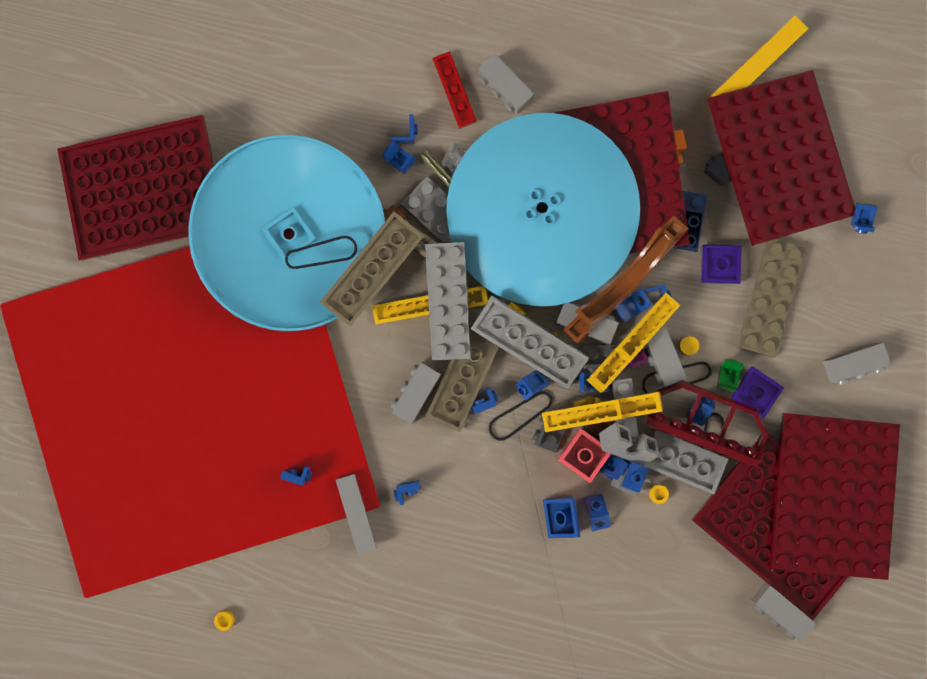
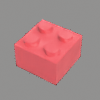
M578 428L557 460L591 483L611 454L602 450L598 440L581 428Z

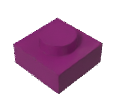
M644 348L628 363L629 368L648 362Z

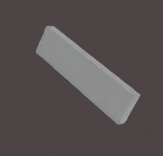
M355 474L336 479L357 554L377 549Z

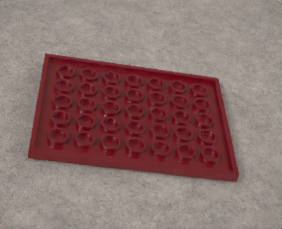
M813 70L707 99L751 246L854 216L855 205Z
M669 91L554 112L580 119L597 128L614 142L627 159L637 182L640 199L639 225L629 254L642 252L659 227L662 228L673 216L688 227ZM688 230L674 247L690 245Z
M198 115L57 148L78 260L84 261L189 237V219L194 198L204 178L214 167L205 116Z
M782 413L770 556L771 569L889 580L900 424Z
M762 434L758 437V439L754 442V444L751 447L756 449L762 437ZM768 434L760 452L758 467L739 461L717 487L715 494L708 498L691 520L813 621L849 576L770 568L780 443Z

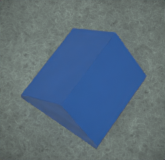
M572 495L543 500L548 538L581 537L575 498Z

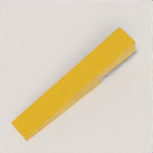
M795 15L718 88L711 97L747 88L809 28Z
M480 286L467 289L468 309L486 305L489 300L487 288ZM428 295L372 306L375 324L429 316Z
M665 293L591 374L587 381L602 393L680 307V304Z
M660 392L544 412L542 417L545 432L662 412L663 406Z

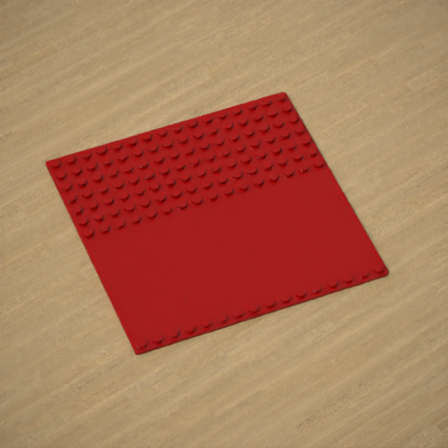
M287 228L284 230L283 234L286 239L290 240L295 236L293 229ZM190 246L4 302L0 305L85 598L345 519L347 517L336 479L352 474L356 476L366 512L379 508L378 495L326 324L306 330L279 331L259 327L240 319L225 309L207 290L195 268ZM305 466L311 467V479L309 483L306 482L303 486L280 478L282 471H288L289 468L300 471L299 475L302 476Z

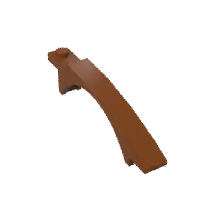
M675 216L662 228L659 227L632 264L602 293L575 311L577 317L564 329V332L579 344L647 277L687 232L688 227Z

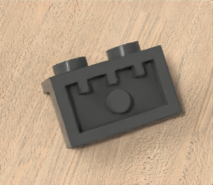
M618 345L581 346L582 352L589 356L582 369H587L588 373H593Z
M541 416L539 421L542 423L540 430L536 429L532 439L535 441L534 445L556 453L565 429L545 432L543 417Z

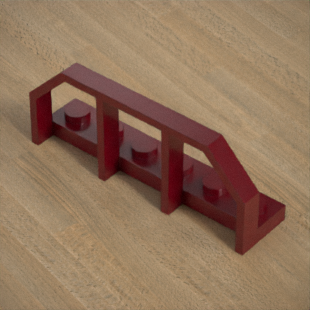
M683 380L656 391L660 392L662 396L684 388L698 395L686 423H683L680 419L669 418L663 413L657 412L647 414L646 425L758 467L760 452L768 437V431L757 408ZM702 396L731 406L719 435L714 432L708 433L703 431L696 425L690 426ZM736 409L754 415L762 432V437L756 449L750 446H742L735 440L723 438Z

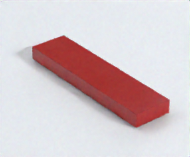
M451 52L433 57L434 65L458 128L461 129L477 123Z

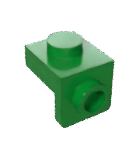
M725 359L719 368L716 387L735 392L738 389L739 376L744 364L734 359Z

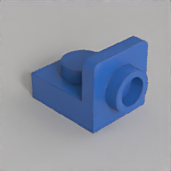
M535 370L523 377L516 384V388L519 394L527 401L550 383L544 374Z
M486 389L490 400L486 401L483 398L475 401L476 406L472 407L475 414L497 406L495 402L499 400L495 390Z
M702 396L692 421L703 427L715 409V401ZM693 405L690 407V409H689L688 412L686 413V418H688V416H689V414H690V412H691V409H692Z
M610 455L600 471L608 479L618 480L628 464L624 460Z
M305 466L302 476L299 475L300 471L289 468L288 471H282L280 478L303 486L306 482L309 483L311 479V467Z
M420 480L398 484L396 486L397 490H394L395 501H399L400 505H404L403 493H406V495L417 494V490L421 489Z

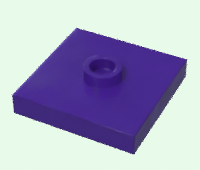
M703 244L701 283L740 284L741 246Z
M750 366L738 384V389L733 392L730 398L757 408L761 418L764 419L784 387L755 367Z

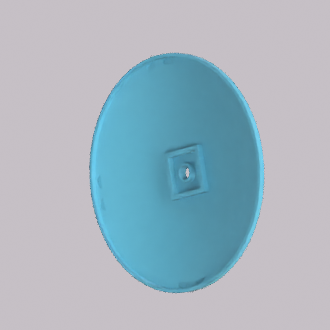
M556 113L527 114L506 120L494 126L478 138L466 151L453 174L449 186L446 208L447 225L452 243L465 242L466 269L485 288L504 299L519 304L556 306L591 294L611 279L622 266L637 235L640 219L639 192L637 182L627 159L614 142L603 132L580 119ZM539 203L547 204V212L539 213L536 209Z
M268 136L253 140L234 149L223 157L204 178L191 208L189 245L200 279L211 295L225 309L240 319L259 327L279 331H299L315 328L338 318L320 301L385 223L380 199L369 178L343 152L329 144L304 136ZM287 228H291L295 232V236L290 240L286 239L283 234ZM339 236L352 237L357 244L356 255L347 261L300 269H291L285 263V256L289 251ZM339 239L291 253L288 256V262L291 266H300L347 258L353 254L354 244L349 239Z

